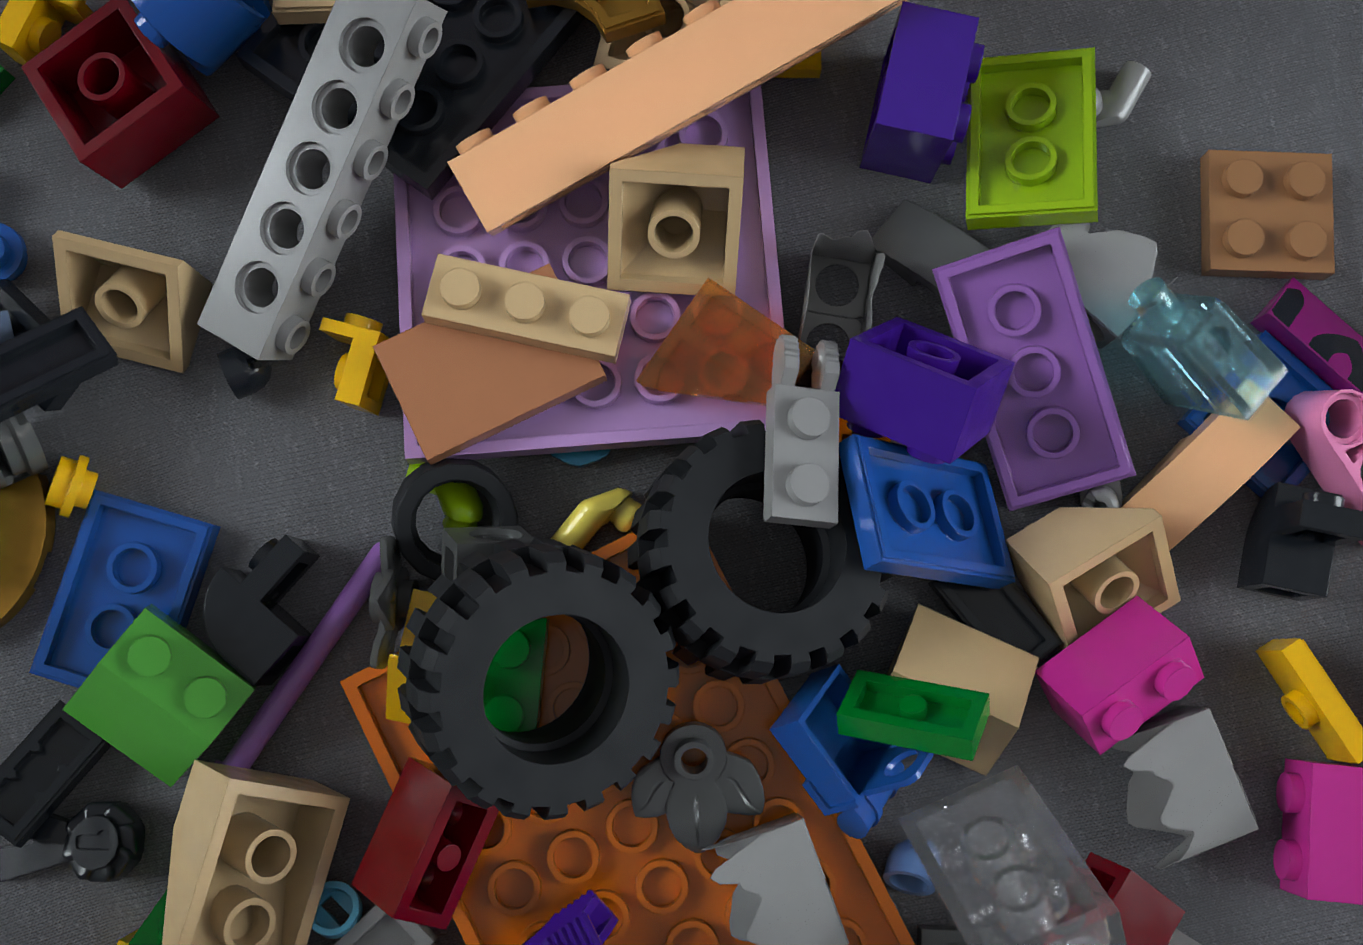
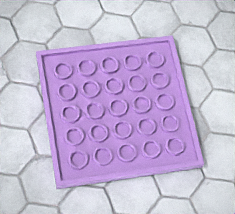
M570 85L526 88L491 130L493 135L515 124L516 121L512 116L513 113L527 103L542 96H547L549 102L552 103L572 92L573 89ZM761 85L638 154L641 155L679 143L745 147L735 298L611 290L629 294L631 304L616 364L599 360L606 374L607 381L447 458L475 460L697 443L705 434L720 427L731 431L740 421L758 419L764 423L766 431V394L772 387L774 345H776V339L779 338V335H785ZM609 171L495 236L490 235L485 230L455 175L452 176L436 197L431 200L393 173L400 333L425 322L421 313L438 253L527 273L550 263L557 279L607 290ZM403 412L405 460L409 464L426 463L427 460Z

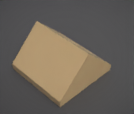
M61 230L52 235L61 315L82 306L117 353V357L184 373L189 367L200 326L197 323L213 284L184 260Z
M918 603L886 675L989 693L990 715L974 760L969 761L941 755L987 776L1019 729L1039 657Z

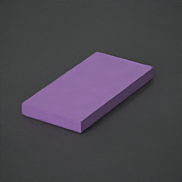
M1058 226L933 268L932 271L954 339L1015 362L991 431L985 436L1009 512L1135 476L1136 472L1060 227Z

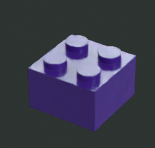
M902 1L884 54L859 168L931 183L941 164L950 166L957 143H963L968 129L972 105L965 104L964 102L970 83L974 84L977 80L984 55L985 45L974 42L979 17Z
M897 316L850 338L835 389L836 392H840L839 417L847 420V427L857 434L870 438L887 437L906 445V451L918 460L931 464H942L944 462L951 464L990 433L1015 362Z

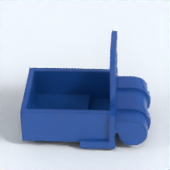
M836 664L810 674L772 725L770 731L806 778L802 786L824 816L840 812L837 817V824L840 829L850 837L862 839L866 837L870 828L878 824L883 815V807L888 799L893 798L899 788L911 785L917 781L925 771L934 753L838 734L836 714L852 681L840 664ZM911 755H917L916 760L905 770L902 760Z

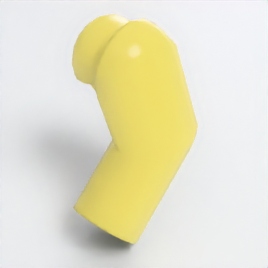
M615 488L585 499L576 506L551 539L567 546L575 545L583 549L600 527L609 521L620 532H628L631 529L635 512L642 504L631 498L632 492L622 488Z

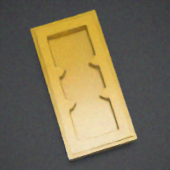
M1272 639L1255 650L1284 693V696L1281 697V703L1285 711L1299 727L1309 730L1327 759L1352 764L1361 763L1363 761V727L1304 639Z

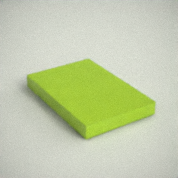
M1095 47L983 58L977 80L974 84L970 83L968 89V104L972 105V111L967 129V230L1098 222Z

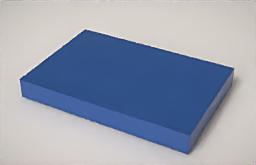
M852 434L839 442V456L864 570L992 589H1000L1015 582L1010 555L985 464L957 458L951 464L946 462L931 464L912 457L906 451L907 446Z
M94 489L29 673L79 688L143 609L151 604L155 605L184 628H187L221 527Z

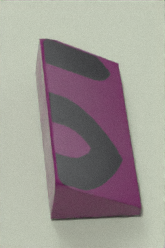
M1292 277L1250 324L1259 332L1265 330L1269 332L1333 390L1353 389L1363 394V337Z

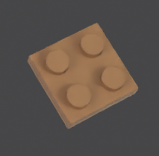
M1208 150L1200 158L1201 276L1291 279L1294 277L1295 279L1325 280L1335 274L1332 154Z

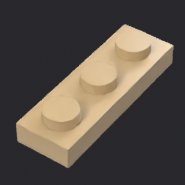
M438 253L421 315L424 321L429 324L616 364L631 300L630 295Z

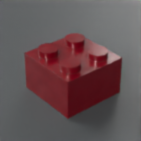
M110 0L21 66L80 163L123 189L220 116L175 47L169 43L165 48H160L138 29L134 18L140 11L131 0Z

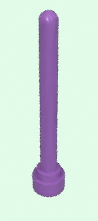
M380 542L374 544L224 761L216 760L214 763L247 769L251 768L370 596L373 577L376 572H381Z

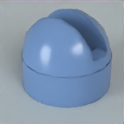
M906 839L895 845L887 857L883 874L885 883L897 891L910 895L927 896L933 894L938 879L939 863L930 845L924 843L922 851L911 848L912 839Z

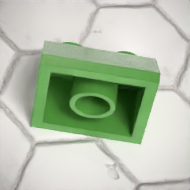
M151 604L143 609L100 660L62 710L169 787H172L194 763V760H197L254 692L256 686H252L214 649L155 605Z

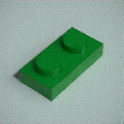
M548 618L534 620L514 632L501 645L490 663L484 682V711L490 723L501 731L523 732L539 728L549 627Z
M857 669L836 714L838 734L973 761L990 715L989 693Z

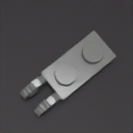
M781 334L776 339L772 360V387L766 394L764 522L830 529L838 524L840 392H836L835 389L840 375V348H838V343L835 341L821 340L816 345L812 357L811 388L795 386L800 364L798 338Z

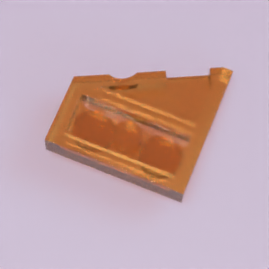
M708 277L636 382L647 390L766 406V394L772 387V360L776 339L781 334L794 335ZM798 339L800 364L795 385L811 364L815 351L800 339Z

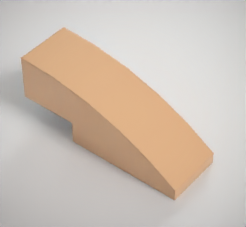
M1251 382L1232 391L1191 435L1182 438L1122 500L1120 508L1155 509L1162 515L1169 550H1171L1245 484L1301 427L1254 382Z

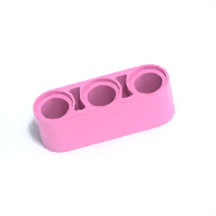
M1353 389L1303 391L1293 396L1287 403L1284 412L1301 428L1290 438V441L1324 492L1343 495L1345 508L1363 511V475L1361 478L1360 470L1363 465V394ZM1327 411L1330 415V423L1328 427L1326 425Z

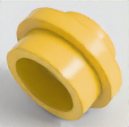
M79 455L77 460L65 456L60 457L44 503L45 505L59 508L60 516L69 518L74 506L87 509L99 474L87 470L90 457Z

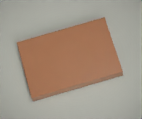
M550 263L530 272L557 279ZM426 322L373 346L421 450L430 465L607 381L606 374L599 360Z

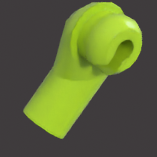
M410 464L406 477L421 464ZM449 482L435 487L429 492L437 495L444 515H446L442 523L444 528L477 527V522L483 517V503L476 488L466 483Z

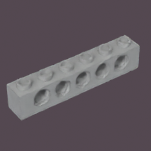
M427 0L335 1L197 325L256 360H292L295 353L304 346L310 334L311 327L309 321L320 297L328 291L336 275L335 263L345 240L355 232L362 216L361 205L372 180L379 176L388 159L387 146L399 120L406 116L415 98L414 86L426 59L435 53L440 44L442 23L448 11ZM384 40V53L381 59L374 64L375 49ZM356 101L357 114L349 125L348 111L352 103ZM329 160L330 175L327 182L323 184L322 171L324 165ZM302 220L304 234L301 241L298 242L297 227ZM276 278L278 282V294L274 299L272 294V285Z

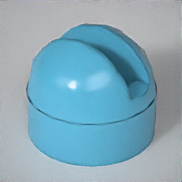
M326 882L312 929L319 935L329 939L342 938L362 917V901L357 892L344 882ZM331 896L350 915L342 925L322 906Z

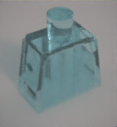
M1159 277L1151 278L1141 283L1129 297L1128 303L1138 317L1123 334L1122 345L1165 404L1249 420L1289 371L1230 307L1216 297L1173 293L1164 280Z

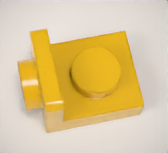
M9 0L0 16V48L16 63L24 65L61 37V27L65 20L78 25L94 12L87 6V0Z
M346 313L343 322L323 317L319 330L339 342L351 345L349 352L341 356L335 370L334 385L337 393L334 400L355 410L379 416L389 380L373 346L389 339V337L381 333L383 324L374 319L353 313Z

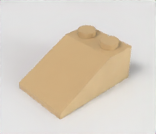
M194 760L173 827L162 945H307L350 798L311 779Z

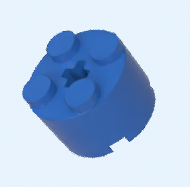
M131 0L140 11L134 18V22L143 35L160 48H165L171 43L185 55L187 60L199 72L206 76H211L261 28L262 23L272 13V7L268 0Z

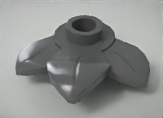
M387 535L380 538L381 572H376L373 577L369 597L371 620L373 623H380L370 657V667L374 669H385L388 666L389 655L394 653L398 632L403 629L406 622L413 589L419 590L417 580H409L408 570L402 566L401 553L395 537Z
M698 721L684 722L672 728L662 741L660 756L641 767L632 784L631 799L635 816L651 818L666 814L669 827L676 840L694 853L705 852L706 850L701 849L713 845L719 839L726 825L727 813L760 815L763 812L765 803L764 788L753 763L746 757L726 751V745L720 733L712 726ZM692 748L700 749L706 754V758L697 766H689L681 759L685 751Z

